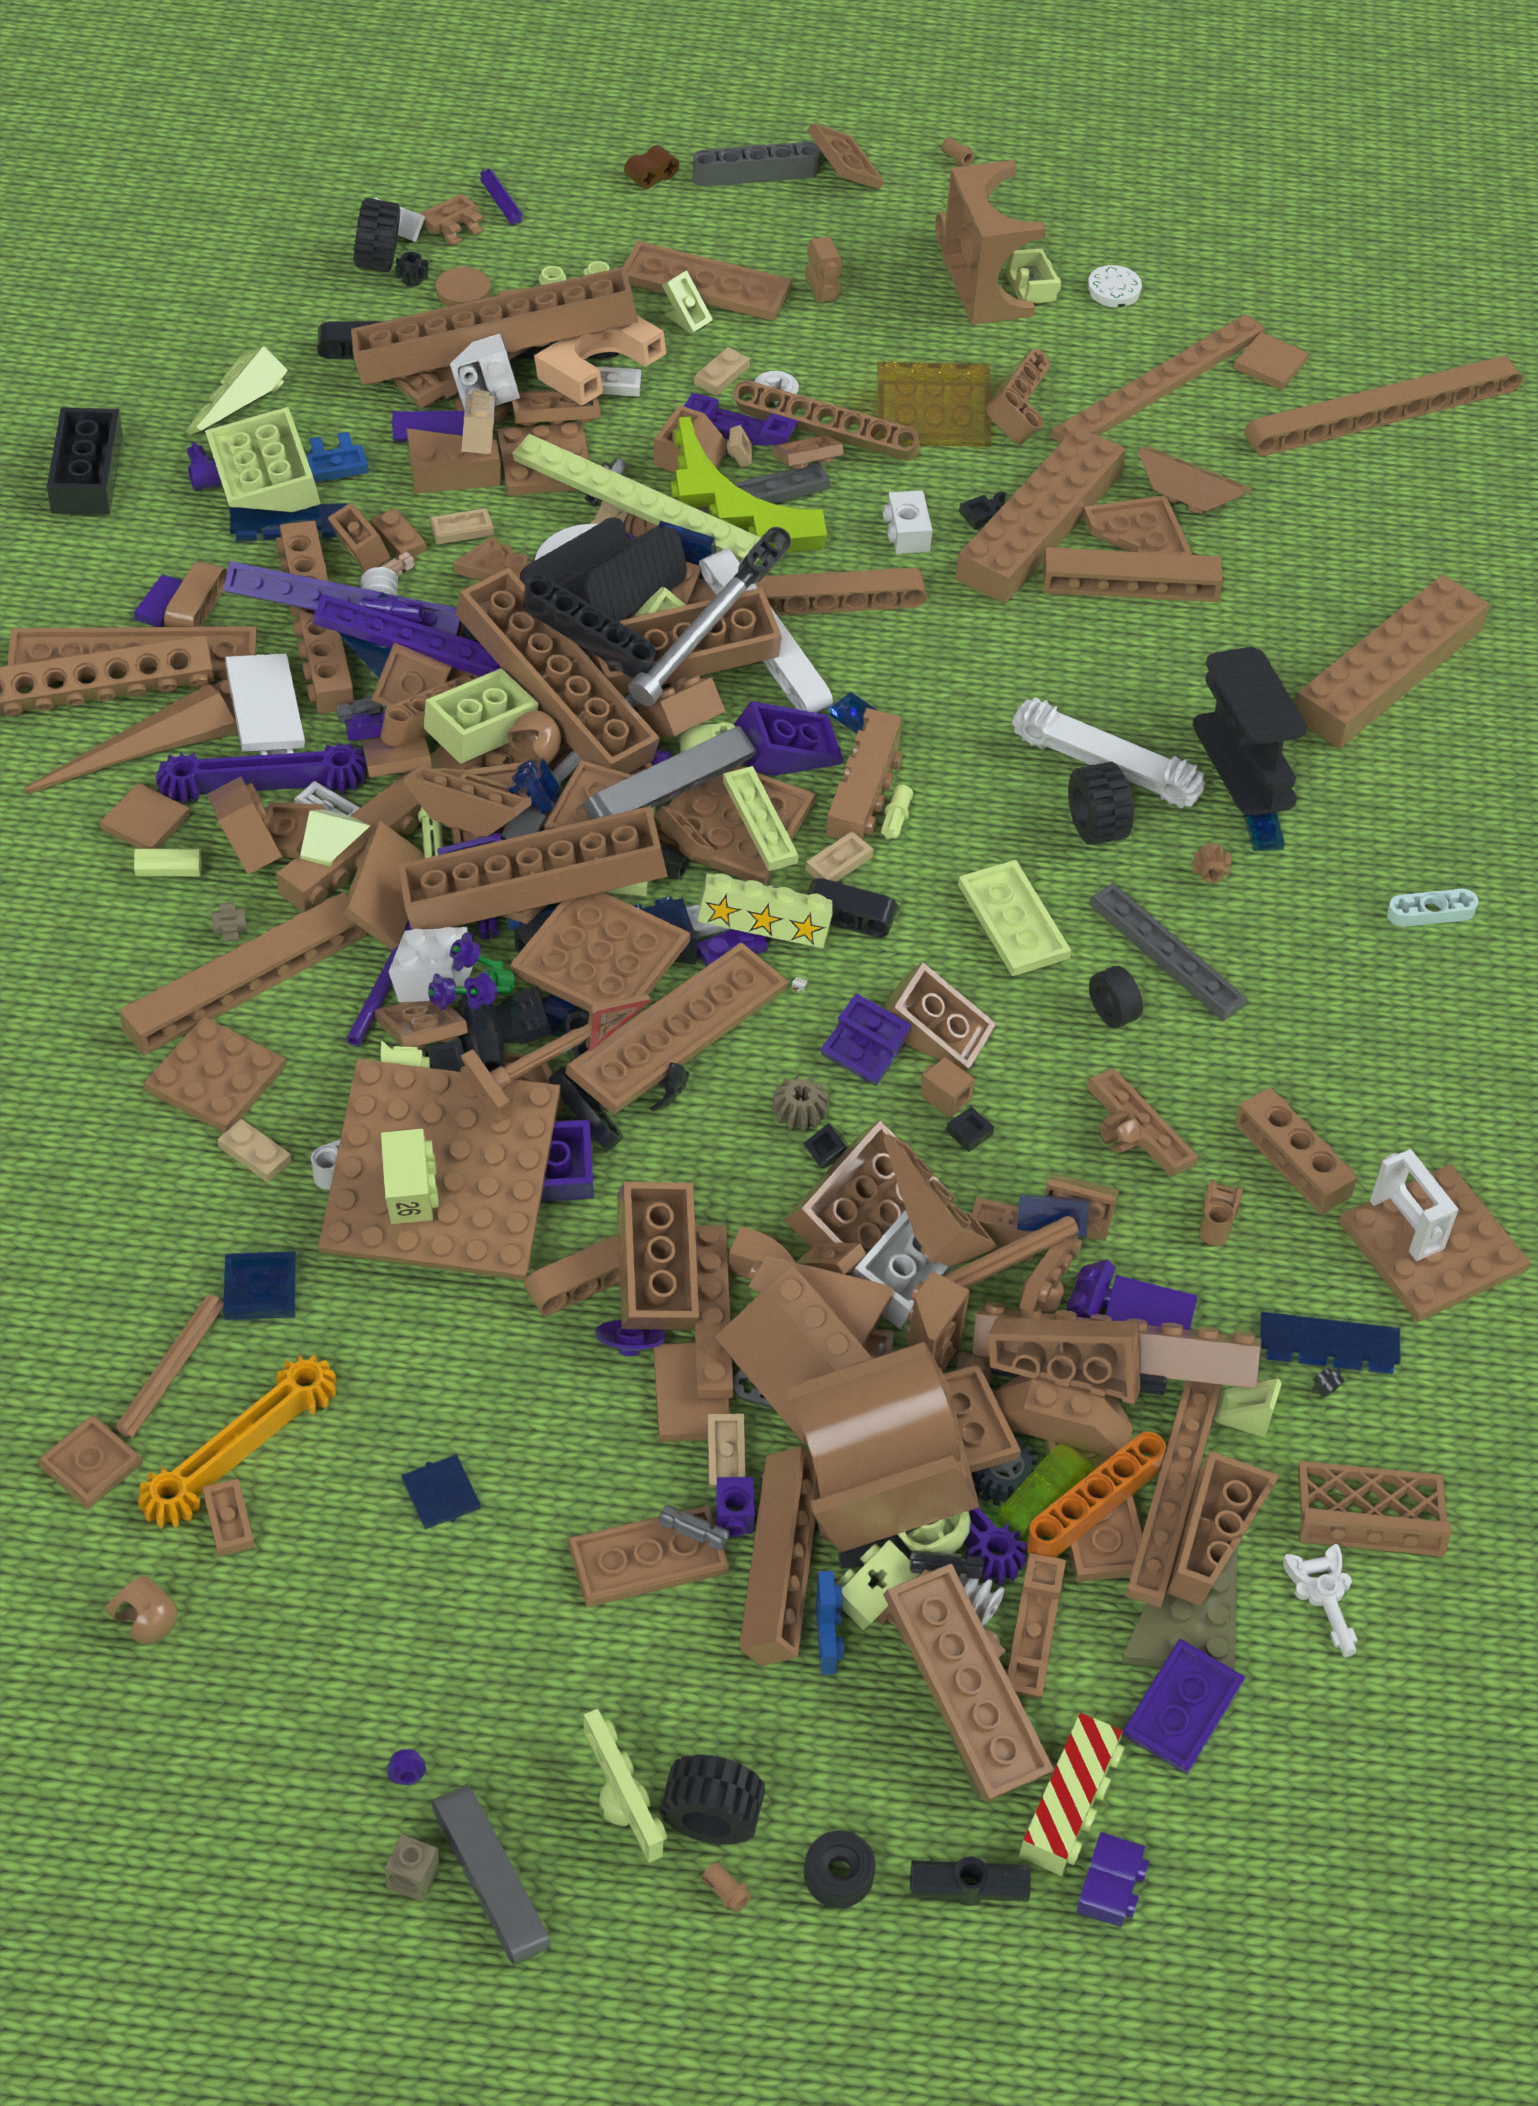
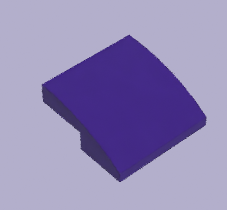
M856 993L838 1017V1026L820 1050L823 1056L872 1085L877 1086L904 1043L911 1029V1024Z

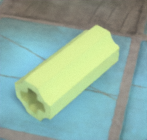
M135 849V876L200 877L202 872L201 849Z

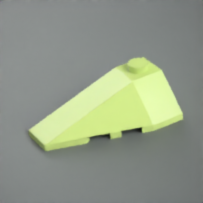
M264 346L241 355L220 382L223 385L209 396L212 403L206 404L198 412L186 432L192 435L202 431L270 391L272 393L275 392L283 384L284 380L282 377L288 370Z

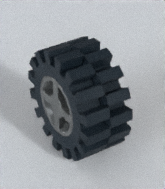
M1020 1439L1016 1441L1021 1450L1019 1459L972 1472L975 1491L977 1494L983 1491L982 1499L986 1502L992 1497L994 1498L993 1505L999 1507L1000 1501H1005V1507H1012L1013 1500L1019 1505L1023 1503L1024 1497L1029 1499L1032 1495L1039 1472L1038 1458L1036 1454L1032 1455L1033 1449L1029 1445L1024 1449L1022 1448L1023 1441ZM1002 1471L1003 1473H1006L1008 1476H1003L999 1474V1472Z

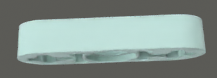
M1468 889L1397 895L1390 901L1387 918L1392 924L1400 927L1465 921L1474 917L1479 900L1477 895ZM1435 904L1441 910L1438 912L1429 911L1425 907V905Z

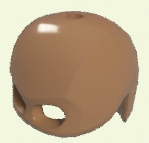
M529 711L520 716L507 734L508 741L515 750L524 754H536L538 756L535 762L536 769L546 767L555 757L561 744V732L558 725L549 715L541 711Z

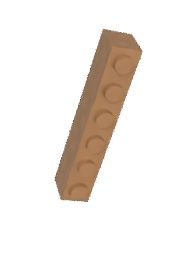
M1046 547L1043 562V593L1218 602L1223 582L1220 556Z
M802 1446L767 1455L762 1475L760 1504L758 1505V1518L753 1540L754 1547L751 1568L749 1570V1583L744 1605L745 1612L739 1648L760 1666L798 1658L815 1526V1516L813 1515L811 1501L817 1500L819 1494V1484L812 1456Z

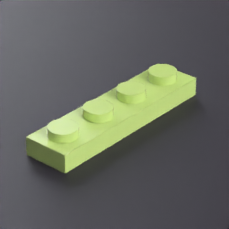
M753 766L724 773L723 783L768 871L797 864L799 855Z

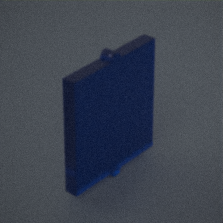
M457 1455L435 1463L426 1462L424 1467L401 1475L402 1482L424 1530L447 1521L455 1522L458 1517L481 1509V1504Z

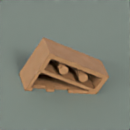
M407 429L408 458L414 493L501 486L500 457L497 441L492 440L491 454L461 452L463 436Z

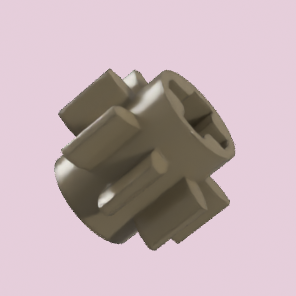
M235 901L219 903L220 910L211 911L214 935H223V942L239 940L238 933L247 932L244 908L235 909Z

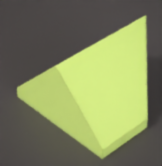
M324 809L310 810L300 858L331 867L334 859L367 830L370 825L352 816Z
M1277 1378L1258 1382L1256 1388L1234 1387L1221 1390L1213 1420L1216 1423L1265 1438L1282 1381Z

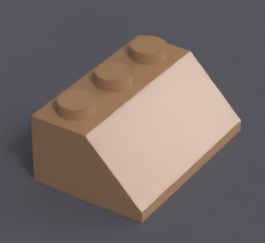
M932 1271L925 1282L919 1281L911 1294L910 1299L914 1301V1304L908 1315V1320L911 1321V1324L906 1332L905 1339L908 1340L907 1347L925 1342L940 1370L944 1373L961 1347L970 1290Z

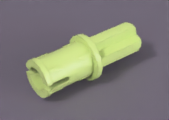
M906 785L895 787L891 802L885 807L884 813L886 817L881 833L885 835L887 840L899 837L903 822L909 817L908 807L913 797V790Z

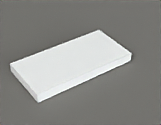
M287 654L225 657V667L242 752L304 748L305 739Z

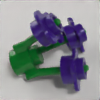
M465 932L461 940L458 939L452 944L449 955L454 961L453 968L460 971L463 967L470 968L476 962L488 966L489 969L480 973L477 978H466L464 987H455L451 978H440L439 974L435 973L432 982L428 986V996L433 1005H438L440 1010H445L447 1005L453 1004L456 994H466L469 999V1007L477 1010L480 1008V1005H491L496 995H509L513 990L514 975L510 969H503L502 961L491 960L481 956L479 944L471 941V933Z

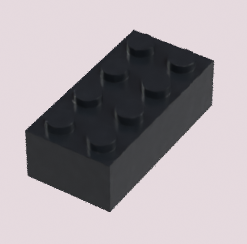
M61 407L47 482L51 513L110 515L123 437L119 409Z

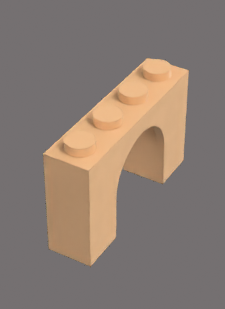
M637 316L638 322L626 328L615 327L606 329L599 334L589 333L580 335L569 341L559 340L534 355L537 378L582 406L603 393L600 369L585 361L586 358L602 352H617L628 356L646 367L666 355L664 331Z

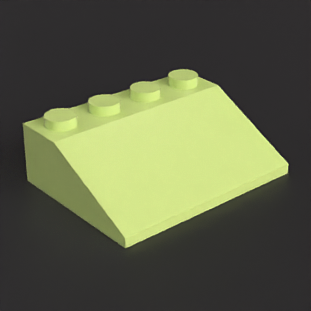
M289 407L205 431L230 507L295 512L321 504Z

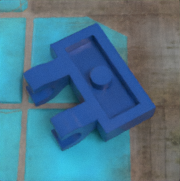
M349 432L337 433L339 440L338 449L327 451L324 450L320 436L309 438L310 454L305 455L314 482L369 473L362 445L353 446Z

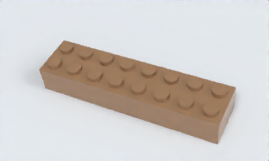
M1076 426L958 554L955 580L1006 604L1044 562L1046 547L1056 548L1083 518V508L1095 505L1122 475L1126 448Z
M509 567L460 591L455 615L501 668L539 703L538 710L546 713L556 722L562 738L583 761L629 774L654 759L660 739L659 736L575 642L524 610L522 602L525 585Z
M1442 574L1298 692L1295 706L1304 719L1307 728L1337 748L1343 747L1483 630L1490 604Z
M651 806L398 864L404 906L412 930L454 927L668 877Z

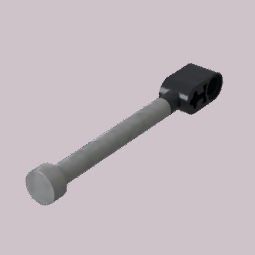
M781 527L770 528L740 562L738 572L651 670L648 673H639L632 680L628 688L631 695L638 702L645 706H652L663 693L661 685L751 584L759 583L780 560L791 545V537L785 529ZM769 542L775 544L777 549L773 548ZM759 558L762 563L757 567L754 563Z

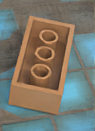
M623 1182L617 1194L622 1329L691 1330L699 1319L693 1183Z

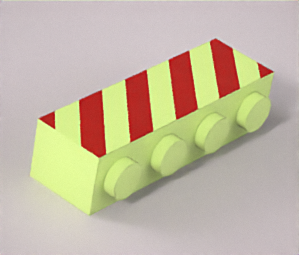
M1080 1712L1023 1839L1020 1858L1060 1876L1063 1875L1068 1863L1075 1866L1083 1847V1843L1078 1842L1082 1830L1089 1833L1097 1811L1092 1809L1096 1798L1103 1801L1111 1779L1106 1777L1109 1767L1117 1769L1124 1753L1125 1747L1119 1745L1123 1730Z

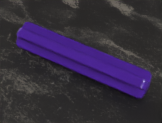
M489 168L486 171L482 170L480 172V181L509 223L512 225L521 223L523 213L496 174Z

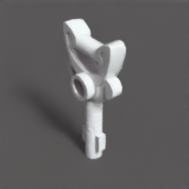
M1334 1544L1329 1547L1324 1557L1305 1561L1296 1555L1286 1554L1283 1567L1292 1581L1297 1584L1295 1589L1296 1597L1300 1600L1309 1599L1310 1604L1315 1606H1324L1333 1630L1330 1637L1334 1647L1340 1648L1344 1657L1354 1655L1357 1652L1354 1644L1358 1640L1353 1628H1347L1338 1606V1601L1343 1598L1345 1591L1349 1590L1352 1583L1351 1577L1347 1573H1341L1342 1553L1339 1545ZM1324 1571L1329 1572V1574L1321 1575L1319 1578L1308 1576L1310 1574L1320 1573Z

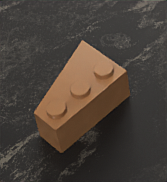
M239 777L208 793L216 817L247 874L282 857L264 819L268 818V815L252 783L246 785L242 777Z

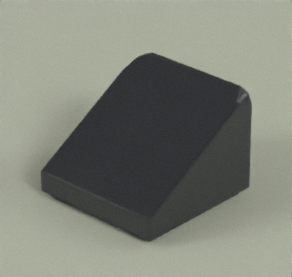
M830 1123L826 1124L803 1143L821 1169L833 1165L850 1146L839 1130Z

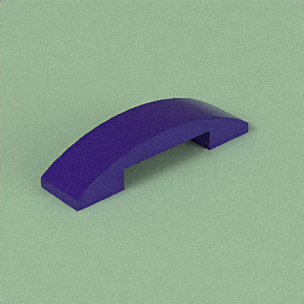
M693 392L684 407L704 413L725 439H729L730 428L741 425L752 445L763 446L786 443L797 426V420L775 414H770L767 421L720 409L719 399Z

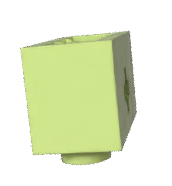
M890 1540L881 1548L875 1543L860 1558L864 1565L856 1573L849 1569L834 1584L841 1585L842 1609L862 1630L869 1626L888 1607L883 1596L887 1589L910 1581L919 1575V1573H912L910 1571V1560ZM875 1576L879 1582L872 1589L868 1583Z

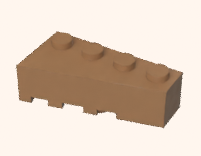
M866 708L863 716V731L858 730L852 757L848 758L845 766L843 782L840 781L828 813L827 837L839 840L853 831L864 841L866 834L872 835L876 823L874 815L876 812L881 813L884 805L885 795L883 793L884 791H890L894 779L893 769L898 770L901 765L903 752L898 750L902 717Z
M996 1318L989 1332L991 1368L1033 1379L1037 1377L1055 1381L1056 1385L1068 1388L1069 1385L1091 1390V1394L1105 1397L1106 1394L1122 1398V1402L1135 1405L1141 1389L1138 1322Z
M1213 1451L1209 1452L1197 1476L1166 1590L1167 1594L1200 1606L1202 1605L1271 1492L1279 1475Z

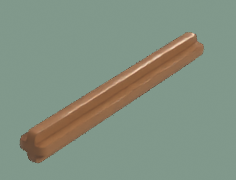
M1066 1216L943 1277L967 1288L1076 1235L1079 1231L1073 1217Z
M207 1295L116 1424V1430L123 1437L133 1438L218 1317L224 1308V1303L218 1296Z

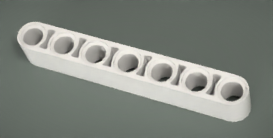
M728 548L699 562L702 576L716 596L738 572L740 564ZM751 584L746 591L757 589L755 584ZM771 608L782 635L779 657L763 660V663L796 709L817 713L832 706L833 698L828 686Z

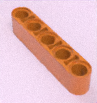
M1143 1432L1137 1435L1036 1516L1030 1525L1027 1552L1056 1558L1160 1472L1166 1449L1165 1441L1162 1437L1153 1432ZM1145 1453H1146V1454H1150V1455L1153 1456V1457H1147V1456H1144L1143 1454H1145ZM1116 1474H1123V1475H1125V1476H1127V1477H1125V1478L1119 1477V1476L1116 1475ZM1096 1494L1102 1498H1094L1091 1495ZM1065 1515H1071L1077 1519H1069ZM1039 1536H1045L1051 1540H1042Z

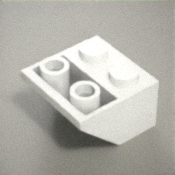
M500 333L473 341L450 363L464 411L466 393L472 394L473 390L488 391L489 396H495L494 406L520 398Z

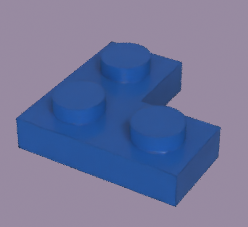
M833 1571L818 1572L815 1610L821 1675L836 1674L837 1660L844 1659L843 1638L836 1637L835 1626H841L842 1587L841 1585H834Z

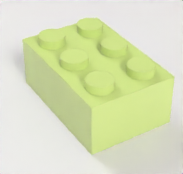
M501 668L426 699L424 729L461 764L508 744L507 734L516 720L526 712L538 711L539 703Z

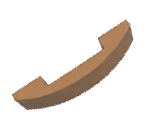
M1029 1553L1007 1676L1017 1695L1036 1699L1042 1698L1066 1563L1064 1559Z

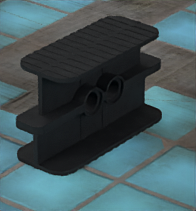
M611 517L533 561L531 564L526 565L522 569L519 579L525 585L527 579L533 575L546 576L616 621H620L639 610L661 587H665L670 591L681 584L685 579L687 566L680 536L675 528L654 527L635 539L627 538L622 520Z
M1245 647L1210 654L1206 660V666L1209 671L1206 673L1205 682L1216 700L1215 712L1199 714L1193 719V729L1201 744L1204 746L1237 808L1242 813L1261 815L1293 808L1297 801L1296 794L1292 789L1295 785L1296 776L1282 754L1284 741L1298 739L1305 735L1307 725L1263 651L1252 647Z

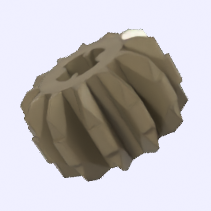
M798 1074L794 1081L785 1078L782 1086L776 1087L772 1102L773 1114L777 1115L779 1124L788 1123L789 1130H792L795 1126L800 1127L803 1133L807 1129V1125L817 1129L820 1120H825L828 1112L827 1106H829L828 1093L824 1092L823 1084H813L814 1081L811 1076L807 1080H801Z

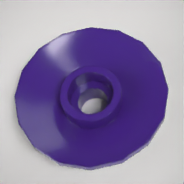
M613 1320L597 1326L595 1337L600 1342L619 1349L618 1352L621 1355L637 1356L640 1354V1350L651 1349L664 1343L665 1332L655 1329H622V1321Z

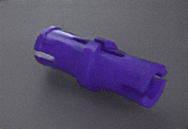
M363 595L361 597L362 600H360V606L405 620L421 622L424 615V605L421 602L402 601L392 596H389L387 599Z

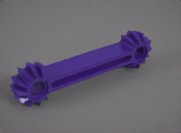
M338 741L336 746L332 747L326 744L324 751L211 759H197L194 753L185 756L181 751L178 757L169 755L167 761L160 762L156 782L162 795L174 801L182 800L186 804L187 800L190 799L198 802L199 795L208 794L239 777H242L246 785L252 783L256 791L307 788L316 781L322 786H327L331 791L338 789L343 794L345 789L349 788L355 791L357 784H364L368 769L361 749H354L352 743L342 746Z
M980 1508L968 1511L971 1522L969 1534L963 1542L968 1548L965 1553V1559L968 1558V1555L983 1558L982 1574H984V1582L990 1578H995L1001 1586L1004 1583L1005 1577L1014 1581L1018 1577V1572L1025 1568L1027 1561V1543L1021 1542L1022 1535L1020 1531L1010 1533L1008 1522L1002 1528H997ZM990 1551H998L1003 1555H994Z

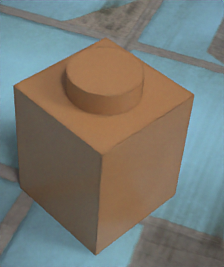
M946 1057L941 1059L935 1066L931 1064L923 1072L920 1096L951 1118L972 1099L975 1078Z

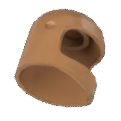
M141 1576L133 1580L112 1598L105 1608V1612L116 1622L134 1621L130 1630V1636L141 1644H153L166 1637L173 1629L178 1616V1609L174 1601L149 1576ZM124 1602L132 1606L126 1611L116 1613L119 1606Z

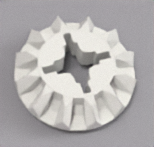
M768 371L759 375L755 380L756 383L773 388L781 386V390L797 394L799 389L797 380L792 375L782 371Z

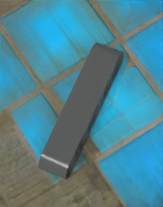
M795 142L699 150L693 155L692 180L699 186H716L812 178L819 173L820 148L813 142Z
M465 1784L431 1800L436 1819L512 1965H516L549 1949L551 1945L547 1932L471 1787Z

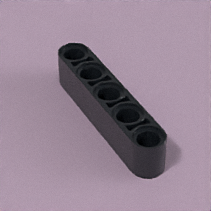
M533 575L527 579L522 606L527 613L633 679L639 673H648L651 670L655 657V647L649 640L548 577Z

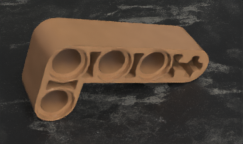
M1032 349L1013 366L986 405V412L991 420L1017 444H1023L1043 427V420L1040 414L1027 402L1050 366L1047 356L1039 349Z

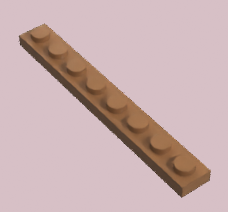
M1188 1380L1185 1382L1125 1597L1160 1608L1162 1606L1222 1384Z

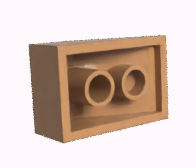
M923 962L903 976L883 1008L911 1024V1029L903 1044L939 1060L946 1057L964 1071L970 1069L996 1026L993 1020Z

